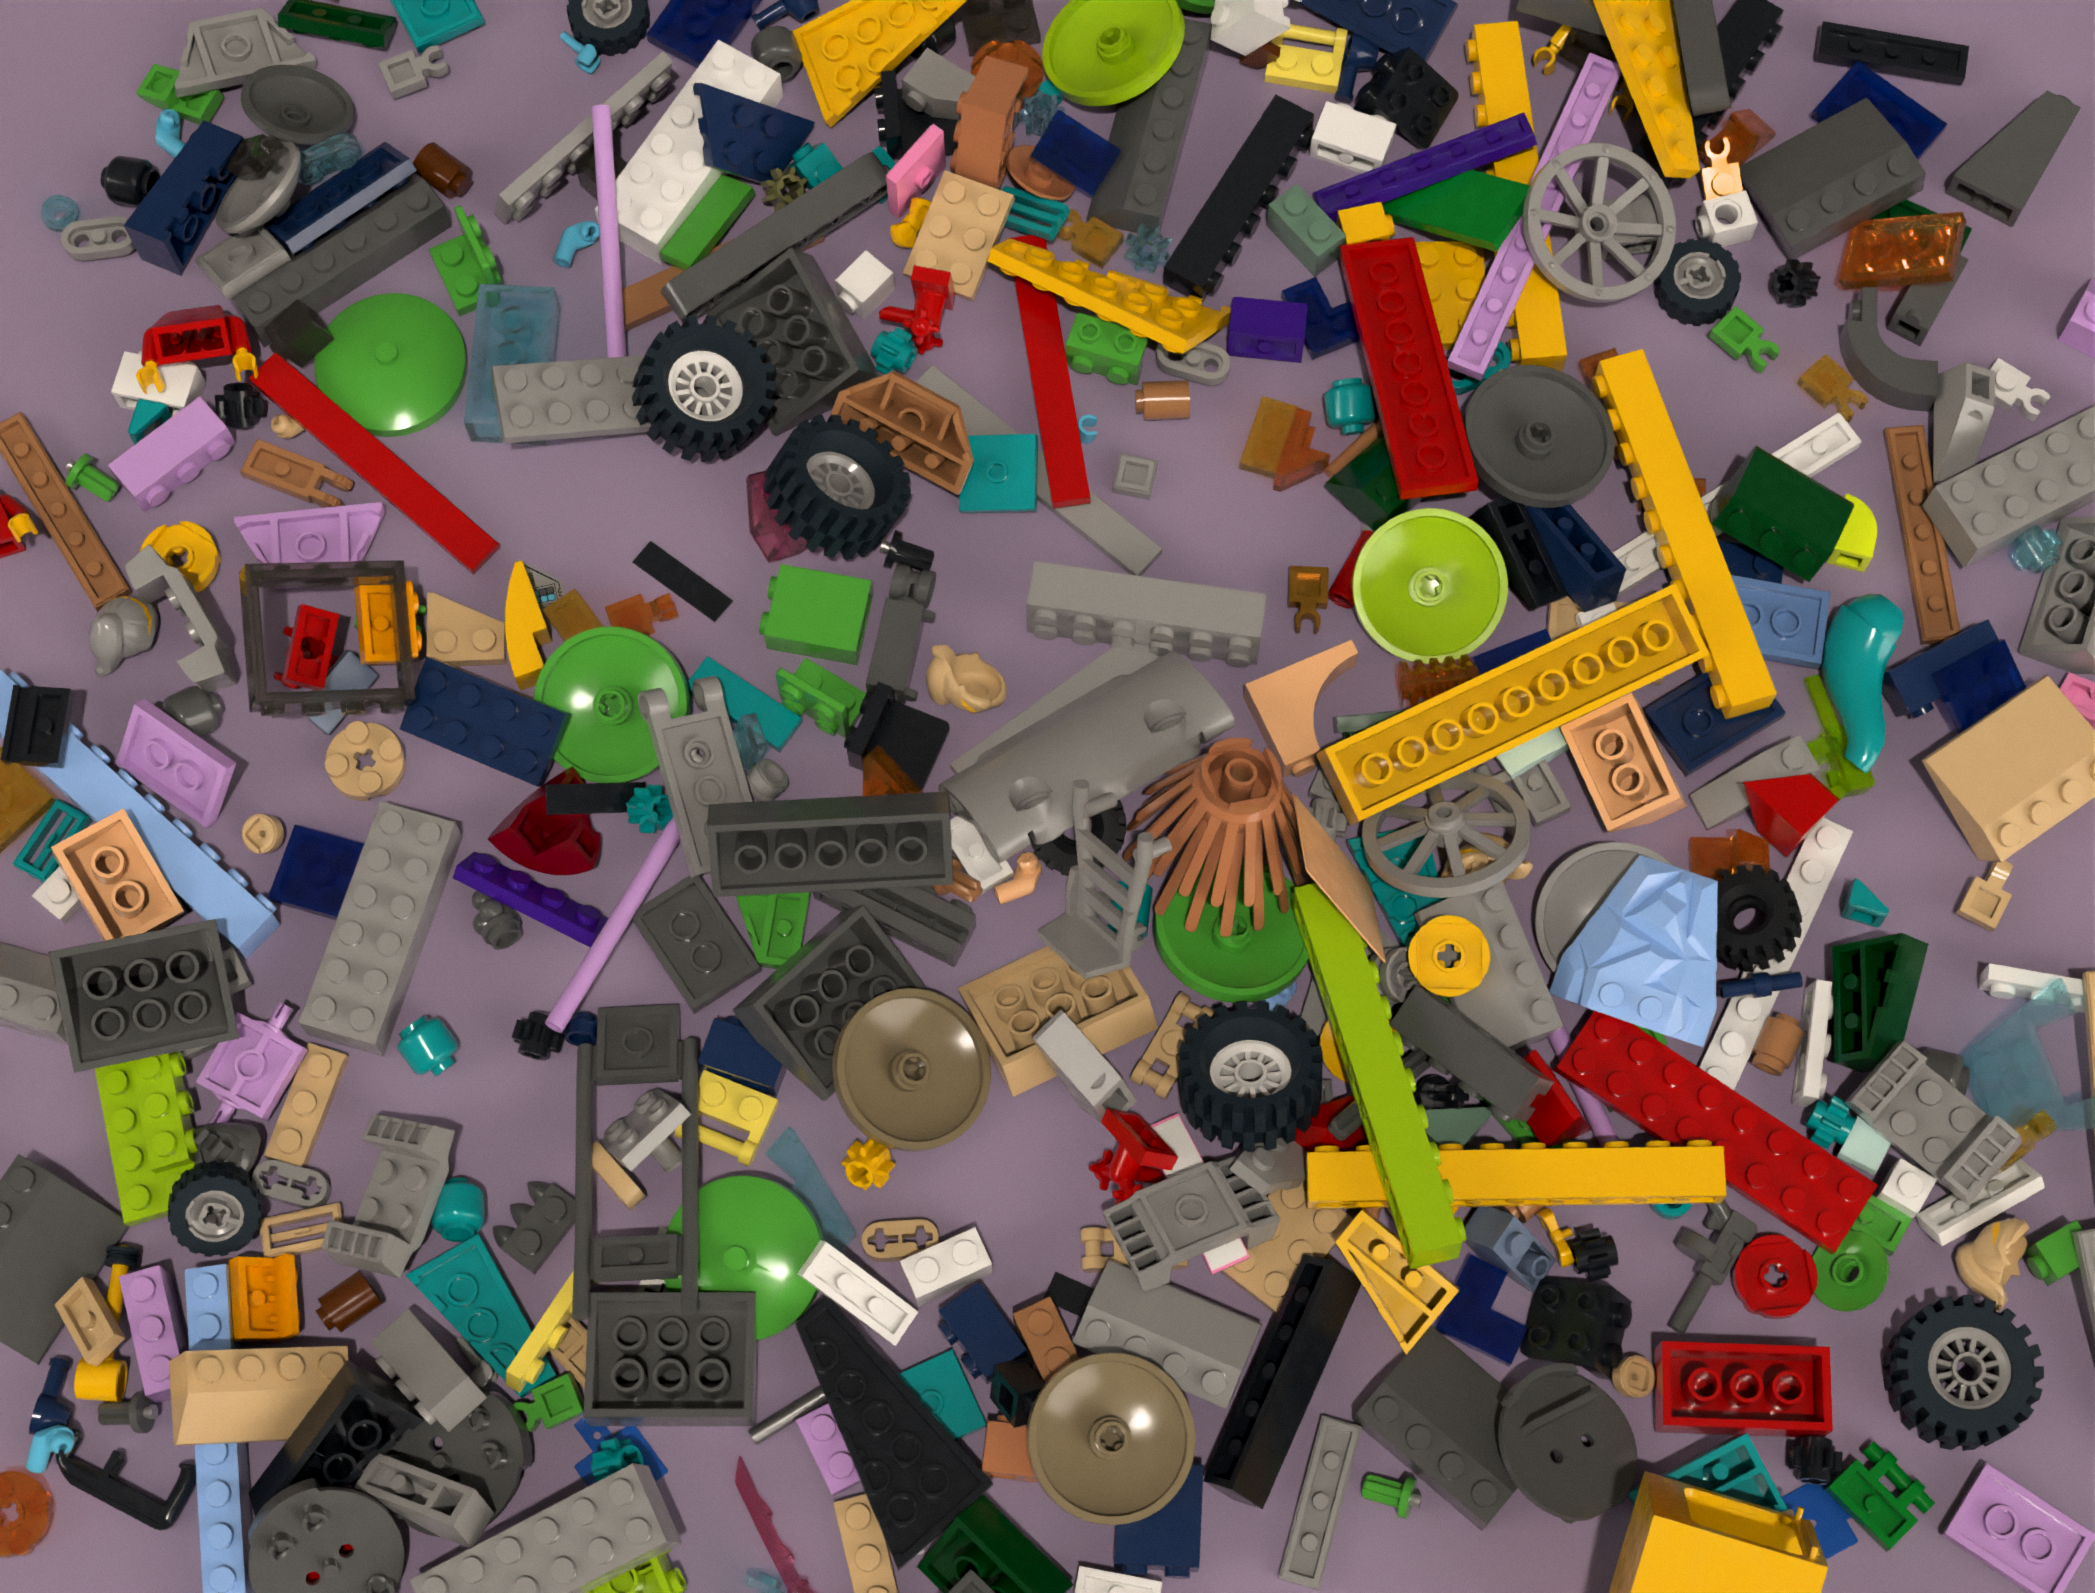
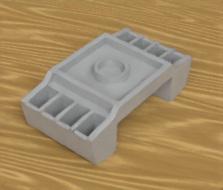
M150 544L147 545L125 564V568L134 590L148 604L167 595L175 610H178L182 617L188 616L190 621L184 623V626L195 644L198 643L200 648L181 658L177 663L184 673L200 689L204 690L206 694L236 685L237 682L227 660L230 648L192 583L178 568L170 567Z
M1905 1040L1898 1041L1845 1101V1104L1924 1172L1936 1178L1939 1184L1946 1187L1969 1205L2022 1144L2021 1136L1998 1115L1992 1119L1927 1066V1057Z
M373 1114L362 1134L361 1140L381 1150L353 1225L329 1220L322 1249L340 1265L400 1278L412 1252L422 1245L441 1190L449 1173L448 1156L455 1131L434 1125Z
M1240 1155L1219 1162L1209 1161L1136 1191L1129 1199L1103 1211L1106 1223L1143 1292L1170 1283V1270L1176 1264L1239 1238L1242 1239L1246 1249L1249 1250L1274 1237L1281 1219L1268 1197L1258 1193L1229 1170Z

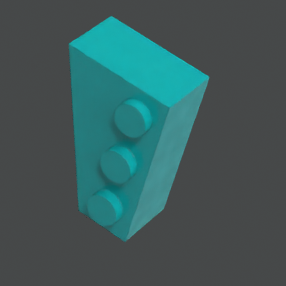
M1748 1433L1734 1435L1660 1474V1476L1773 1510H1788ZM1640 1485L1630 1490L1628 1494L1633 1505H1635Z

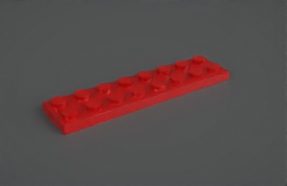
M1414 237L1340 245L1339 258L1400 500L1477 491L1479 481Z
M1594 1011L1554 1070L1659 1141H1669L1671 1147H1687V1142L1694 1140L1712 1141V1146H1724L1726 1185L1831 1255L1836 1252L1878 1186L1632 1023Z

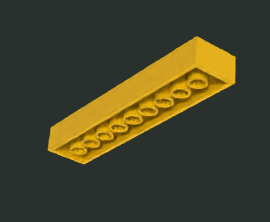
M1674 583L1331 745L1317 753L1316 756L1351 826L1710 654Z

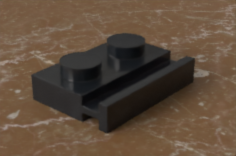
M13 685L1 753V760L4 764L19 763L23 766L62 768L74 693L70 688L40 686L26 688L20 687V685Z

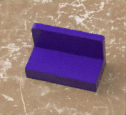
M1233 297L1227 344L1228 355L1301 363L1305 339L1307 304Z

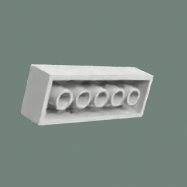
M720 40L715 43L615 180L619 241L661 265L664 263L660 255L661 250L721 174H728L705 166L702 149L704 141L698 124V118L703 117L700 96L694 95L693 92L694 83H704L773 108L777 106L784 96L780 73ZM597 205L596 208H595V213H596V217H597L598 224H599L598 205Z

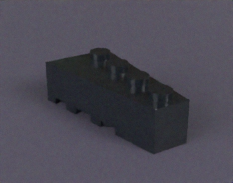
M347 1360L248 1492L254 1515L256 1516L260 1509L277 1493L303 1480L315 1478L321 1487H341L347 1481L352 1483L363 1473L362 1468L379 1453L384 1455L396 1445L395 1440L408 1428L413 1430L424 1421L422 1415L414 1407L417 1404L416 1398L410 1402L398 1387Z

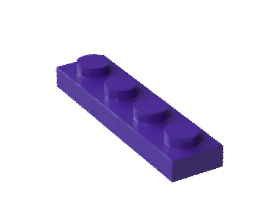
M474 851L457 864L453 879L590 948L609 919L601 915L597 909L581 905L567 898L561 891L547 888L531 880L527 874L513 871L497 863L493 857L486 854H479Z

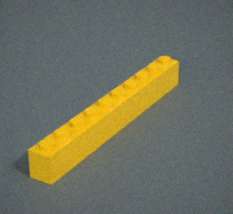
M1518 21L1474 24L1471 39H1466L1465 52L1467 62H1473L1474 72L1470 73V88L1472 94L1478 95L1479 104L1475 105L1476 127L1484 128L1520 113H1525L1535 135ZM1535 145L1488 163V170H1485L1484 173L1529 185L1539 164L1537 146ZM1549 234L1545 243L1551 255L1553 256ZM1535 263L1507 324V327H1511L1512 339L1508 340L1511 362L1516 361V366L1538 365L1563 371L1567 358V349L1558 288L1545 277Z
M1640 349L1601 360L1598 363L1595 376L1592 377L1593 390L1598 399H1603L1613 431L1617 435L1620 443L1617 446L1620 461L1623 466L1628 465L1633 477L1630 480L1633 495L1636 500L1641 499L1646 511L1643 515L1646 529L1649 534L1655 535L1658 542L1657 557L1663 569H1668L1672 579L1670 585L1676 584L1710 654L1698 660V665L1702 673H1708L1712 683L1710 694L1713 704L1717 709H1722L1725 720L1770 707L1777 692L1644 350Z
M1709 1140L1687 1142V1147H1671L1669 1141H1650L1645 1143V1147L1630 1148L1629 1143L1624 1141L1604 1143V1148H1588L1585 1142L1562 1144V1149H1546V1144L1539 1142L1522 1144L1521 1149H1505V1145L1501 1143L1480 1145V1150H1463V1145L1443 1144L1438 1146L1441 1165L1437 1167L1441 1179H1448L1453 1193L1451 1207L1721 1203L1727 1196L1724 1146H1712V1141ZM1330 1145L1315 1147V1152H1307V1209L1390 1208L1370 1145L1357 1146L1356 1152H1339L1338 1146Z

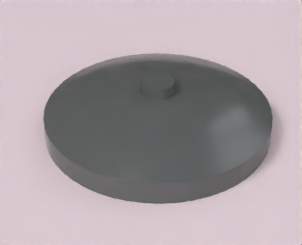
M1520 365L1503 369L1481 383L1465 409L1462 421L1477 474L1492 489L1514 502L1538 508H1556L1573 504L1594 491L1612 463L1615 438L1607 411L1589 388L1562 371L1538 365Z

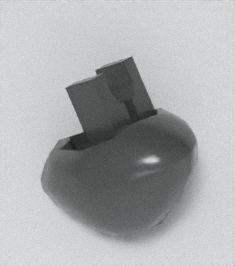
M236 1122L215 1123L197 1127L194 1134V1142L198 1146V1151L194 1153L195 1164H207L209 1161H217V1163L229 1162L237 1168H243L246 1170V1174H248L258 1157L261 1144L257 1127Z

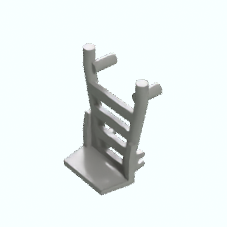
M1078 779L1073 783L1072 801L1078 865L1070 867L1066 886L1065 913L1039 929L1037 937L1084 979L1130 966L1131 953L1146 943L1141 934L1146 932L1147 927L1142 923L1136 922L1150 873L1152 859L1170 852L1172 845L1167 837L1154 840V836L1151 833L1142 832L1138 834L1137 848L1133 850L1135 865L1134 868L1131 867L1090 831L1089 818L1116 807V796L1114 793L1108 792L1089 800V782L1084 779ZM1093 856L1129 886L1128 890L1093 861ZM1096 886H1098L1103 892L1099 893L1098 891H1096ZM1110 898L1123 908L1122 912L1109 902ZM1103 917L1114 928H1116L1117 934L1113 932L1107 925H1105L1100 920V918Z

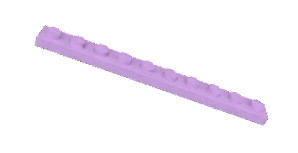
M1589 53L1529 185L1539 170L1552 158L1574 146L1591 143L1622 75L1618 63ZM1582 160L1570 163L1564 167L1572 181ZM1554 177L1546 188L1541 209L1559 212L1566 196ZM1523 215L1500 246L1447 362L1448 368L1482 381L1535 265L1524 236ZM1540 222L1543 238L1546 241L1553 225Z

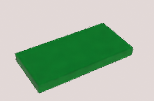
M1469 170L1382 203L1385 215L1390 214L1393 222L1497 252L1523 215L1524 202L1530 185Z

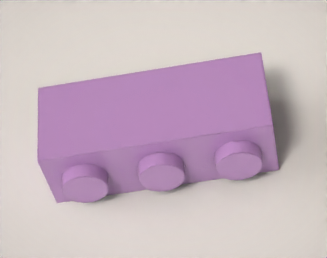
M199 396L108 464V467L120 485L145 512L150 507L163 503L169 496V493L182 483H188L196 478L200 470L211 461L224 457L229 452L230 447L235 444V441L227 426Z
M157 1265L119 1276L144 1393L146 1397L158 1404L171 1400L169 1361L182 1352L188 1351L172 1276L162 1266Z

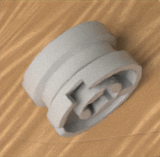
M1408 947L1384 948L1385 963L1376 953L1370 957V960L1375 961L1379 972L1380 983L1376 984L1380 996H1387L1389 1004H1403L1414 987L1422 985L1410 969Z

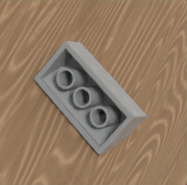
M2095 516L2061 518L2018 651L2022 656L2074 674H2095Z
M1502 881L1473 894L1449 897L1414 914L1420 928L1433 918L1452 915L1465 918L1481 929L1489 943L1491 951L1490 968L1480 986L1465 995L1449 997L1451 1004L1511 1050L1543 1041L1564 1027ZM1450 944L1446 945L1445 952H1439L1438 958L1445 961L1446 968H1453L1454 962L1461 960V953L1455 952L1454 945Z
M0 943V1026L68 1045L49 956Z
M1109 1259L1089 1300L1072 1343L1097 1354L1123 1353L1140 1357L1168 1374L1181 1390L1227 1409L1262 1323L1170 1284L1143 1292L1130 1267Z

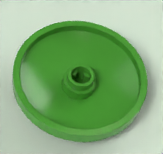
M388 293L362 299L347 307L331 321L317 346L314 369L319 390L370 434L380 437H396L412 434L429 427L452 408L465 385L468 358L462 336L456 324L445 311L421 297L402 293Z
M613 626L583 631L560 645L544 664L534 691V699L570 713L554 760L564 769L573 766L581 778L597 783L632 782L648 776L659 769L648 724L640 714L638 694L640 691L660 687L666 695L671 719L690 715V695L687 681L673 655L661 643L644 633Z
M1242 857L1232 933L1228 937H1222L1220 935L1225 894L1221 906L1213 907L1211 905V896L1218 869L1217 864L1197 929L1194 932H1189L1185 929V923L1204 868L1205 859L1189 896H1181L1178 887L1164 915L1159 916L1155 913L1154 937L1164 963L1183 984L1215 1000L1231 1003L1247 1001V1003L1265 1000L1281 993L1297 980L1309 959L1292 909L1293 892L1296 886L1285 877L1289 909L1287 913L1283 914L1279 907L1278 896L1273 892L1269 866L1263 863L1264 927L1260 931H1256L1253 926V905L1247 907L1244 904V857Z
M755 1176L726 1177L708 1183L699 1189L698 1292H756L757 1341L778 1335L794 1325L808 1311L819 1292L797 1275L819 1241H824L820 1226L808 1205L784 1185ZM682 1205L671 1219L666 1234L682 1236ZM678 1275V1278L664 1279L668 1292H681L682 1275Z

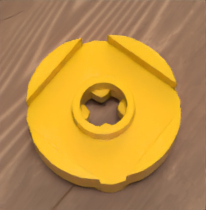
M179 521L180 524L169 527L166 524L157 527L144 540L140 551L150 544L170 567L174 566V562L171 559L174 554L181 556L184 552L188 553L186 557L188 561L183 566L180 565L174 568H178L185 575L197 593L205 589L216 576L221 562V556L211 535L201 526L188 521Z
M1445 915L1433 918L1415 934L1409 946L1408 960L1413 975L1423 987L1439 996L1457 997L1465 995L1480 986L1490 968L1491 951L1489 943L1480 928L1465 918ZM1451 944L1454 945L1455 952L1461 953V960L1455 961L1453 968H1446L1445 961L1439 960L1438 955L1439 952L1446 951V945Z

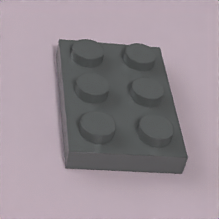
M688 876L639 907L632 918L640 934L694 1014L761 972V967L700 876L694 878Z

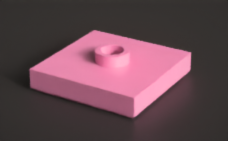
M935 124L929 126L886 174L889 212L898 219L910 208L911 199L920 197L946 168L944 131Z

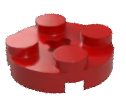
M1765 1235L1753 1240L1740 1252L1733 1266L1732 1281L1738 1298L1742 1301L1744 1308L1748 1312L1768 1319H1783L1795 1315L1809 1303L1817 1287L1818 1274L1815 1262L1806 1249L1803 1250L1786 1236ZM1770 1266H1774L1777 1273H1784L1785 1280L1779 1283V1288L1772 1287L1771 1282H1766L1764 1275L1769 1273Z

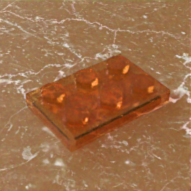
M1963 212L1865 220L1855 226L1850 232L1839 278L1843 290L1862 289V287L1875 288L1952 282L1967 222Z

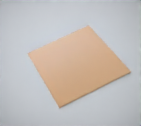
M1292 794L1306 872L1385 963L1373 894L1365 877L1298 797Z

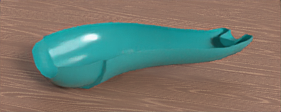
M1870 593L1856 597L1846 606L1844 604L1840 606L1830 623L1822 654L1824 682L1842 718L1848 739L1844 756L1864 773H1867L1875 764L1885 744V720L1881 698L1882 681L1887 662L1897 647L1895 643L1902 633L1904 623L1903 612L1899 607L1882 594Z

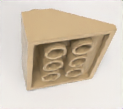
M2044 675L1921 760L1978 860L2003 862L2095 797V729L2048 675Z
M1048 946L958 987L959 994L971 1018L981 1031L988 1052L1013 1097L1057 1076L1032 1037L1059 1010H1062L1101 1055L1158 1029L1149 996L1130 966L1084 979Z

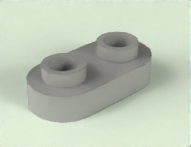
M123 216L75 221L67 225L61 234L63 248L69 257L77 261L125 256L135 250V246L124 227L128 218ZM121 236H125V237H126V238H125L123 241H121V242H118V243L115 242L116 239L119 238V237H121ZM89 241L85 247H78L81 242Z
M1202 341L1184 354L1167 351L1162 347L1161 343L1157 345V364L1167 374L1208 386L1222 383L1229 375L1230 357L1223 348ZM1172 354H1177L1181 359L1179 361H1171L1168 357ZM1207 365H1214L1217 370L1215 372H1208L1205 370V367Z

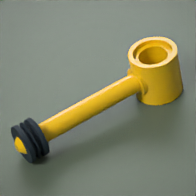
M126 1245L107 1247L106 1253L108 1254L105 1255L107 1259L104 1261L105 1266L112 1268L106 1303L118 1325L124 1300L119 1276L128 1274V1270L137 1269V1261H139L137 1257L140 1256L139 1250ZM115 1350L98 1367L86 1363L82 1357L75 1373L74 1391L76 1398L121 1402L125 1395L128 1380L126 1361L113 1359Z

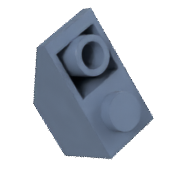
M1490 1206L1478 1207L1465 1226V1243L1474 1253L1530 1292H1535L1539 1281L1546 1277L1556 1262L1555 1257L1515 1215Z

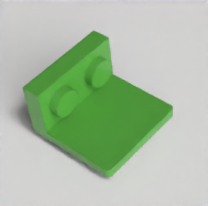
M461 205L454 207L463 235L429 249L430 255L459 317L500 300L497 285L502 283L496 268L495 259L489 246H485L481 237V230L474 215L466 217Z
M804 658L794 675L782 668H779L775 674L780 698L783 701L782 705L798 716L804 713L816 720L814 722L815 725L829 735L834 736L837 733L846 738L850 728L855 726L862 716L860 714V707L866 693L807 658Z

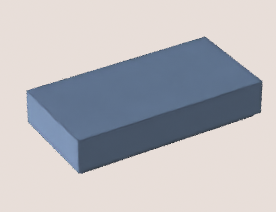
M345 650L328 670L324 689L321 691L311 690L296 710L324 734L329 735L378 675L367 665H361L360 659L350 650Z

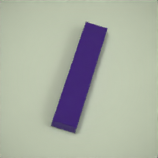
M1520 113L1313 192L1316 204L1334 222L1337 219L1338 210L1376 202L1385 203L1537 145L1525 113Z

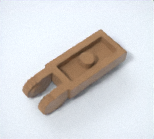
M259 439L254 443L240 470L244 478L308 503L313 501L322 508L343 506V503L337 497L318 490L323 481L331 487L345 492H349L353 486L352 480L327 469L324 464Z

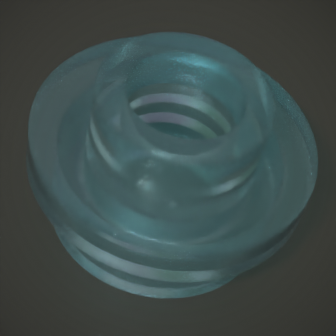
M53 195L44 201L40 214L44 225L48 229L61 232L70 223L78 221L79 209L71 198L63 195ZM66 212L62 217L55 218L58 213Z

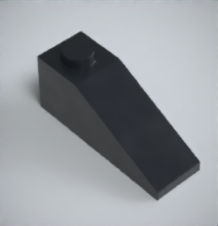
M1502 497L1487 503L1469 517V519L1482 527L1496 543L1505 562L1508 582L1533 610L1568 596L1525 505Z

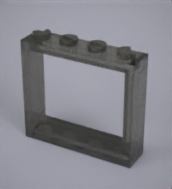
M404 560L245 564L239 572L250 713L261 712V716L278 718L285 716V711H301L302 716L313 717L326 714L325 710L341 709L342 715H358L365 713V708H381V713L390 714L392 711H404V707H408L415 700ZM390 585L398 688L267 693L259 588Z

